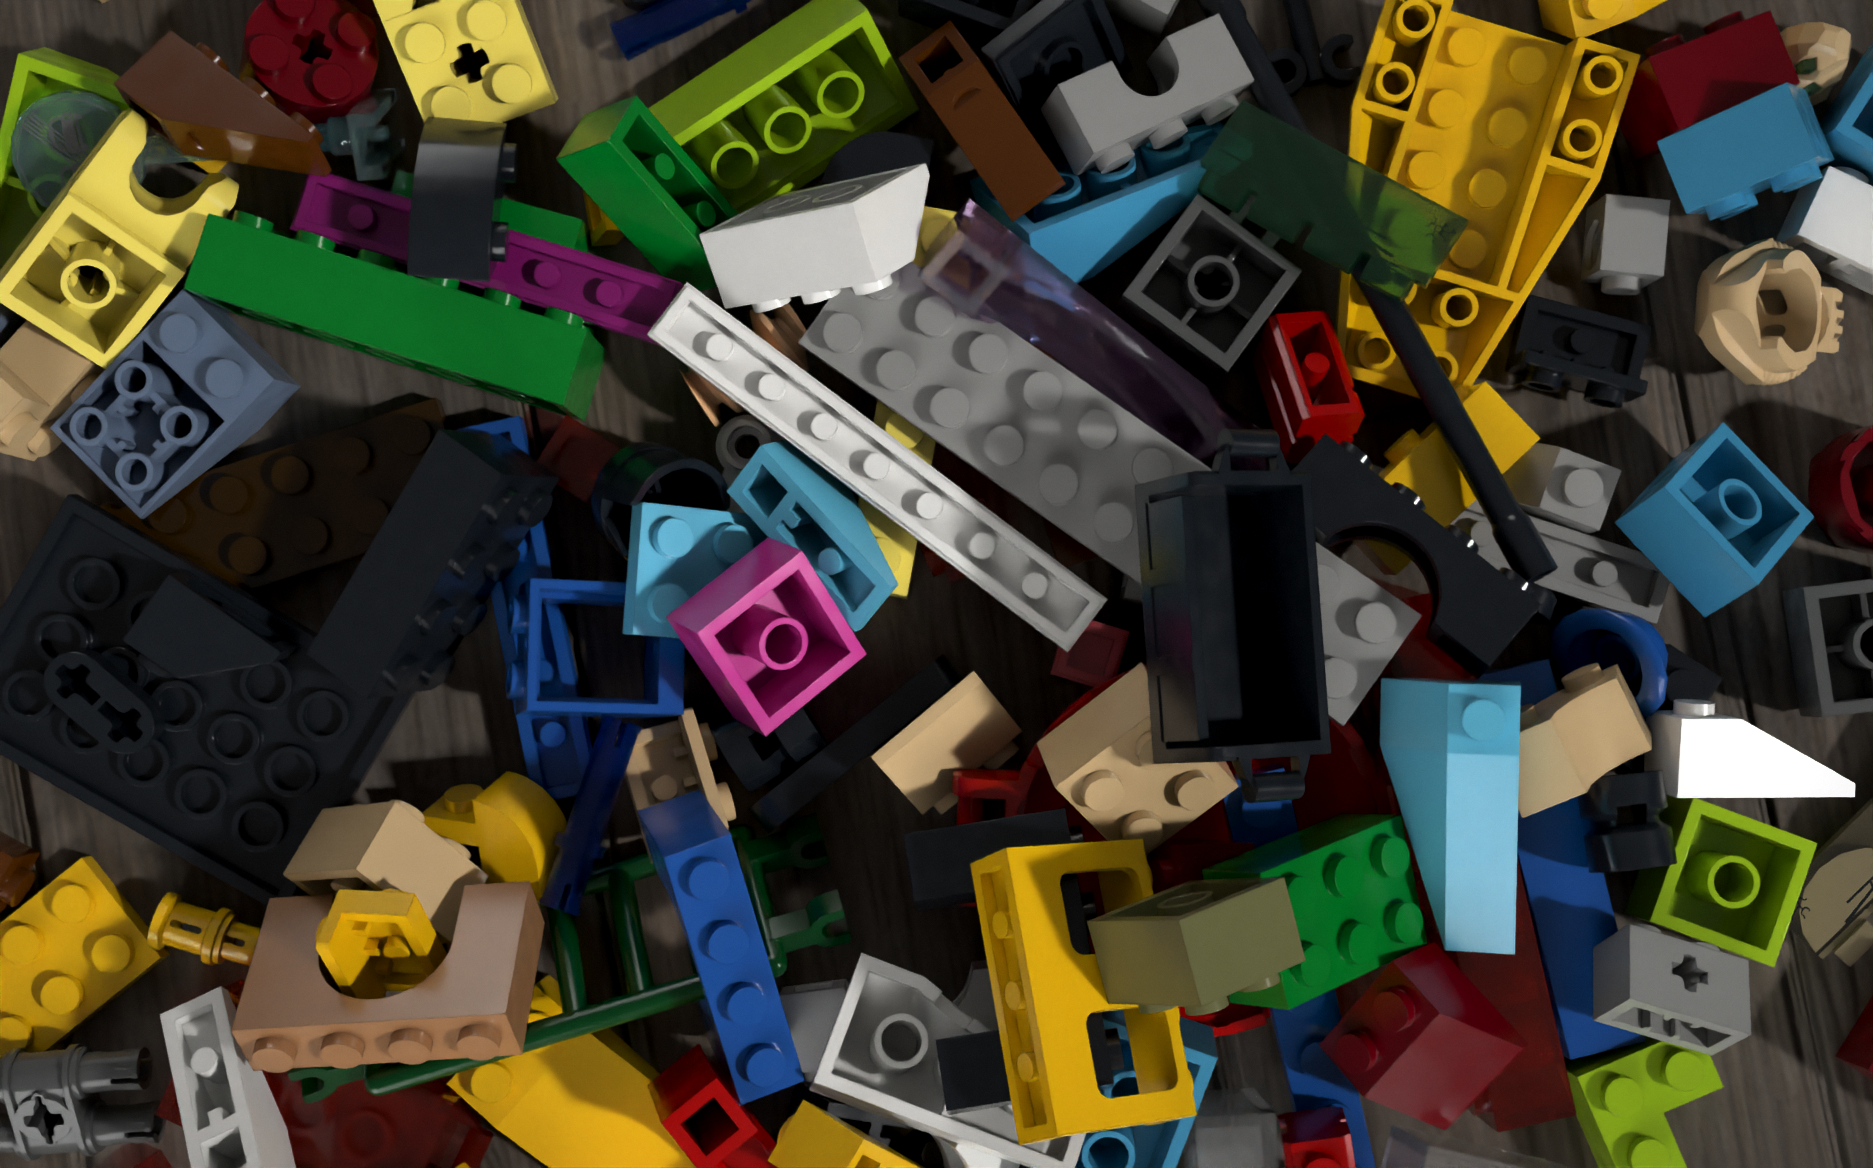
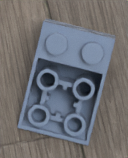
M182 289L61 415L50 429L139 518L144 519L258 432L301 386L225 310L186 289Z

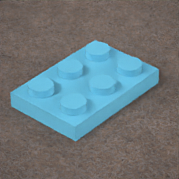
M640 502L638 505L632 506L622 634L679 638L666 616L767 539L768 536L746 513Z

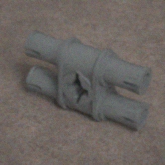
M70 1044L66 1050L27 1052L24 1048H12L9 1052H5L0 1058V1101L6 1105L8 1113H0V1153H16L20 1158L30 1161L37 1160L41 1155L80 1152L85 1157L94 1156L98 1152H102L106 1146L115 1144L160 1143L163 1139L166 1125L165 1112H159L164 1107L160 1100L137 1104L106 1105L99 1095L101 1091L146 1090L152 1077V1059H141L149 1057V1050L146 1047H139L120 1051L92 1052L88 1046L83 1044Z

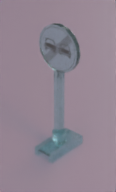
M396 88L371 89L370 93L363 97L346 116L328 117L327 123L313 124L324 139L319 145L322 152L331 151L333 156L353 155L358 181L384 179L406 151L404 138L388 139L389 127L388 125H383L382 122L385 114L398 101ZM64 90L38 99L20 115L11 136L12 163L23 187L43 207L48 208L122 110L117 105L89 92ZM147 136V142L133 164V172L138 183L142 186L146 176L147 165L215 159L184 155L161 137Z

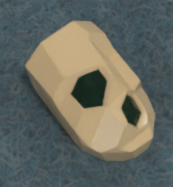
M1805 22L1787 27L1780 35L1800 81L1796 86L1806 90L1810 102L1814 106L1826 100L1832 87L1842 79L1848 65L1852 45L1851 34L1844 28L1824 22Z

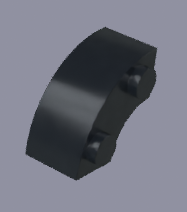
M429 116L426 119L418 146L412 186L407 276L489 282L497 262H507L509 223L499 222L506 182L516 183L518 170V144L507 143V123Z

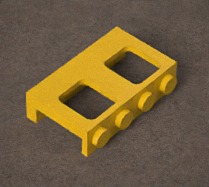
M1143 839L1008 847L971 863L970 867L1018 1144L1038 1143L1065 1136L1144 1124L1145 1126L1156 1125L1196 1116L1197 1111L1193 1096L1194 1084L1191 1072L1187 1066L1179 1025L1180 1013L1178 1006L1162 1012L1143 1014L1140 1013L1138 1005L1108 1004L1096 954L1082 955L1076 952L1072 947L1060 886L1063 874L1097 872L1105 914L1154 895L1152 889L1153 876L1147 863ZM1123 1010L1139 1094L1107 1098L1101 1094L1097 1086L1086 1021L1091 1013Z

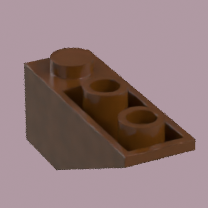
M951 20L898 58L1012 222L1066 184Z
M170 30L114 83L129 108L134 109L147 119L149 129L184 155L326 177L332 171L319 146L324 141L323 136L307 118L296 111L287 116L275 107L274 99L258 82L248 76L242 81L238 80L229 73L227 65L218 54L202 42L193 47Z

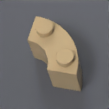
M1598 663L1583 666L1561 679L1565 687L1564 689L1535 705L1526 704L1520 706L1518 810L1522 818L1587 793L1592 783L1608 771L1652 750V733L1618 664L1601 670Z

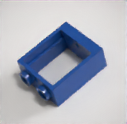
M529 578L519 586V595L511 594L508 602L509 634H518L517 660H509L507 663L505 678L507 699H516L515 715L669 719L684 715L685 645L679 638L645 636L644 699L539 696L542 603L624 607L626 583Z

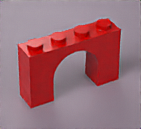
M699 1043L647 1085L661 1124L697 1168H778L767 1161L776 1147L777 1141L747 1103L740 1105L728 1079Z

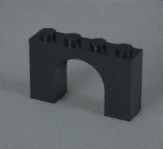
M1061 808L904 834L917 911L977 902L970 867L971 863L1008 847L1084 843L1081 825L1068 827L1066 810ZM1077 873L1063 874L1060 886L1072 947L1079 954H1091L1088 939L1090 931L1087 921L1098 917L1093 892L1080 893ZM1102 1012L1091 1013L1087 1018L1086 1026L1097 1086L1099 1090L1110 1089L1114 1085L1112 1072L1124 1070L1120 1038L1117 1028L1104 1029ZM999 1030L936 1040L948 1115L1012 1105Z

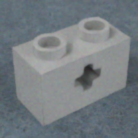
M1628 924L1593 947V1021L1712 1056L1751 1035L1749 961L1720 952L1717 946L1710 943L1687 942L1661 934L1658 928L1647 924Z

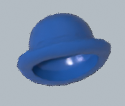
M1584 608L1562 617L1551 632L1550 652L1562 678L1570 672L1589 664L1598 663L1601 670L1618 664L1644 718L1652 716L1665 701L1668 681L1666 673L1668 652L1662 636L1645 619L1629 612Z

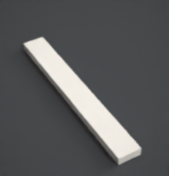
M688 282L647 333L652 340L1065 652L1071 649L1108 600Z

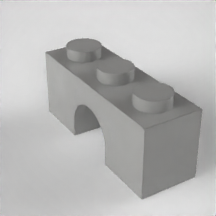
M1219 13L1166 36L1146 61L1157 83L1158 96H1145L1130 89L1122 80L1113 61L1062 82L1055 87L1040 110L1075 176L1094 167H1097L1101 174L1110 172L1132 159L1135 155L1133 150L1151 142L1154 149L1162 148L1182 137L1188 131L1186 125L1201 118L1204 119L1206 125H1212L1240 108L1237 99L1254 82V78Z

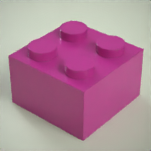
M769 537L666 616L732 717L765 737L867 655L803 551Z

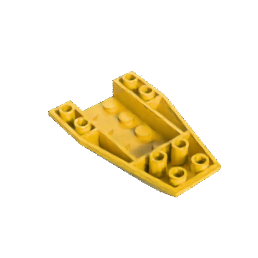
M1384 0L1350 107L1345 195L1363 227L1387 240L1385 242L1367 232L1373 244L1394 258L1391 260L1377 250L1452 386L1455 387L1460 383L1467 390L1477 379L1598 185L1641 55L1580 36L1567 45H1563L1451 11L1454 0ZM1433 218L1437 220V223L1435 225L1436 227L1444 228L1445 225L1447 226L1448 230L1445 228L1443 230L1444 233L1452 234V231H1454V234H1456L1455 236H1447L1443 234L1441 237L1445 240V244L1444 241L1437 234L1433 236L1434 239L1429 236L1426 238L1427 240H1425V237L1427 235H1432L1434 233L1433 231L1435 227L1431 226L1429 229L1425 228L1429 227L1430 224H1435L1436 221ZM1436 228L1435 232L1440 234L1442 230ZM1340 255L1335 333L1352 379L1421 399Z

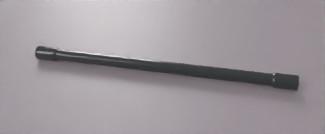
M1196 0L1206 19L1218 13L1222 18L1254 78V82L1248 87L1487 517L1492 527V535L1511 570L1519 574L1529 584L1549 575L1558 568L1530 516L1518 504L1377 250L1356 235L1357 226L1329 212L1333 210L1363 227L1247 20L1246 9L1241 0ZM1359 228V234L1371 241L1367 232Z

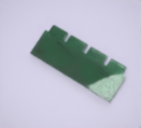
M1244 100L1240 102L1200 161L1201 167L1207 171L1198 185L1197 191L1235 213H1238L1250 198V194L1257 197L1248 211L1247 219L1292 244L1298 239L1307 224L1313 229L1304 242L1303 250L1348 275L1355 269L1362 255L1369 258L1370 260L1360 276V281L1400 303L1405 299L1414 283L1424 289L1427 288L1468 226V219Z

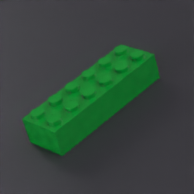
M235 210L232 220L208 213L184 289L235 315L585 422L607 350L593 336L594 330L583 325L584 319L582 317L553 307H546L544 316H541L521 306L522 300L520 298L496 289L484 287L482 295L479 297L474 295L473 292L459 287L460 281L456 279L407 276L406 270L397 267L398 262L382 254L359 249L357 258H353L354 256L336 249V243L330 239L304 230H297L295 238L290 235L273 229L274 224L246 212Z

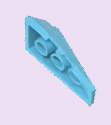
M1381 677L1380 747L1444 949L1447 951L1515 955L1520 681Z

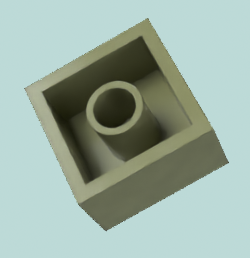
M1284 877L1189 880L1087 921L1108 1004L1138 1005L1140 1013L1143 1014L1162 1012L1176 1006L1184 1007L1186 1015L1189 1016L1210 1014L1222 1010L1229 1005L1228 995L1237 991L1254 992L1275 986L1281 981L1279 972L1306 961Z

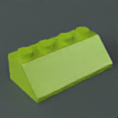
M858 0L810 1L648 108L738 214L775 195L797 191L824 173L833 156L848 142L868 133L887 131L919 110L868 9Z

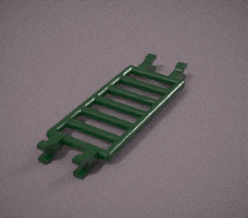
M816 812L795 819L784 831L757 839L754 830L749 825L739 824L728 828L774 978L783 975L787 970V952L814 944L823 947H834L852 942L837 889L813 898L805 908L779 916L775 914L766 878L767 873L794 865L798 868L810 869L830 864ZM647 851L571 873L542 902L537 901L540 909L547 907L562 1013L527 1024L523 1053L705 999L688 943L687 947L693 974L654 986L634 883L635 881L658 875L654 864L650 863ZM609 889L628 994L589 1005L572 900ZM443 943L442 945L448 954L447 943ZM516 1055L495 1056L492 1059L483 1061L469 1058L428 1060L416 1065L400 1062L393 1064H361L349 1069L332 1066L294 1068L288 1070L287 1075L292 1082L301 1079L302 1099L306 1104H310L329 1097L336 1091L337 1086L364 1079L367 1092L374 1096H382Z

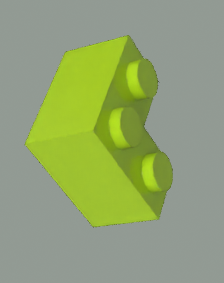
M1645 1036V1042L1571 1060L1565 1058L1554 1063L1598 1168H1687L1664 1113L1724 1087L1711 1056Z

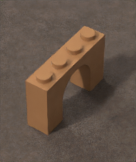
M530 881L464 885L453 941L443 962L430 976L418 985L402 993L378 999H358L339 993L340 988L316 950L317 928L321 920L328 916L335 899V894L269 899L231 1028L232 1034L253 1071L264 1070L281 1073L295 1068L328 1066L349 1069L361 1064L400 1062L416 1065L428 1060L469 1058L483 1061L492 1059L495 1056L522 1055L545 925Z

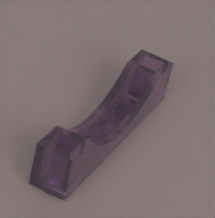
M970 198L930 243L917 276L919 279L968 317L990 324L1000 322L1018 336L1048 352L1080 375L1096 390L1210 469H1212L1217 452V437L1222 429H1260ZM1230 457L1231 470L1266 471V457Z

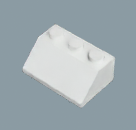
M926 163L775 195L699 234L725 309L752 304L754 313H762L789 303L791 301L790 297L801 296L803 304H813L838 295L841 292L840 288L852 286L855 295H865L890 286L893 283L891 273L915 259L930 177Z

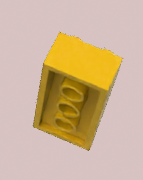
M550 974L534 985L528 1023L562 1013L558 981ZM610 1028L456 1073L447 1083L450 1088L492 1126L548 1168H697L660 1122L647 1086L660 1073Z

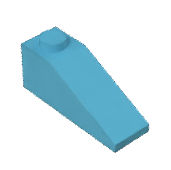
M786 440L760 445L726 492L769 538L803 551L848 625L855 632L861 630L897 587L898 582L851 489Z

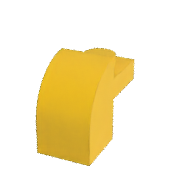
M506 771L485 790L476 784H461L451 787L441 798L422 812L425 817L424 824L440 837L449 838L460 844L479 847L482 871L489 875L485 884L530 881L536 900L542 902L574 871L570 832L564 814L548 792L523 775Z

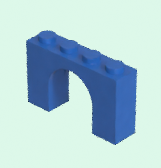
M700 789L638 810L637 813L655 870L673 903L699 976L705 999L697 1001V1005L709 1043L740 1105L805 1081L730 832Z

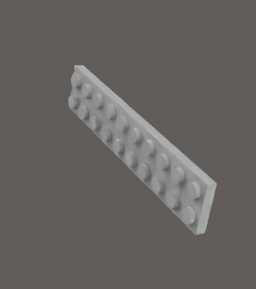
M913 262L891 273L893 283L884 289L865 295H855L852 286L840 288L841 292L827 301L798 342L802 348L1141 585L1135 485L1186 472L1211 471L1212 469ZM1316 542L1328 714L1330 719L1340 726H1344L1422 615Z

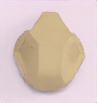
M1773 238L1758 240L1720 256L1702 272L1697 285L1694 331L1702 339L1713 357L1746 386L1752 384L1763 386L1777 385L1794 379L1807 369V365L1816 360V352L1836 353L1839 351L1837 339L1842 335L1843 326H1838V324L1843 319L1844 310H1838L1837 306L1842 303L1843 293L1837 288L1821 286L1822 278L1817 268L1803 251L1793 249L1792 246L1775 241Z

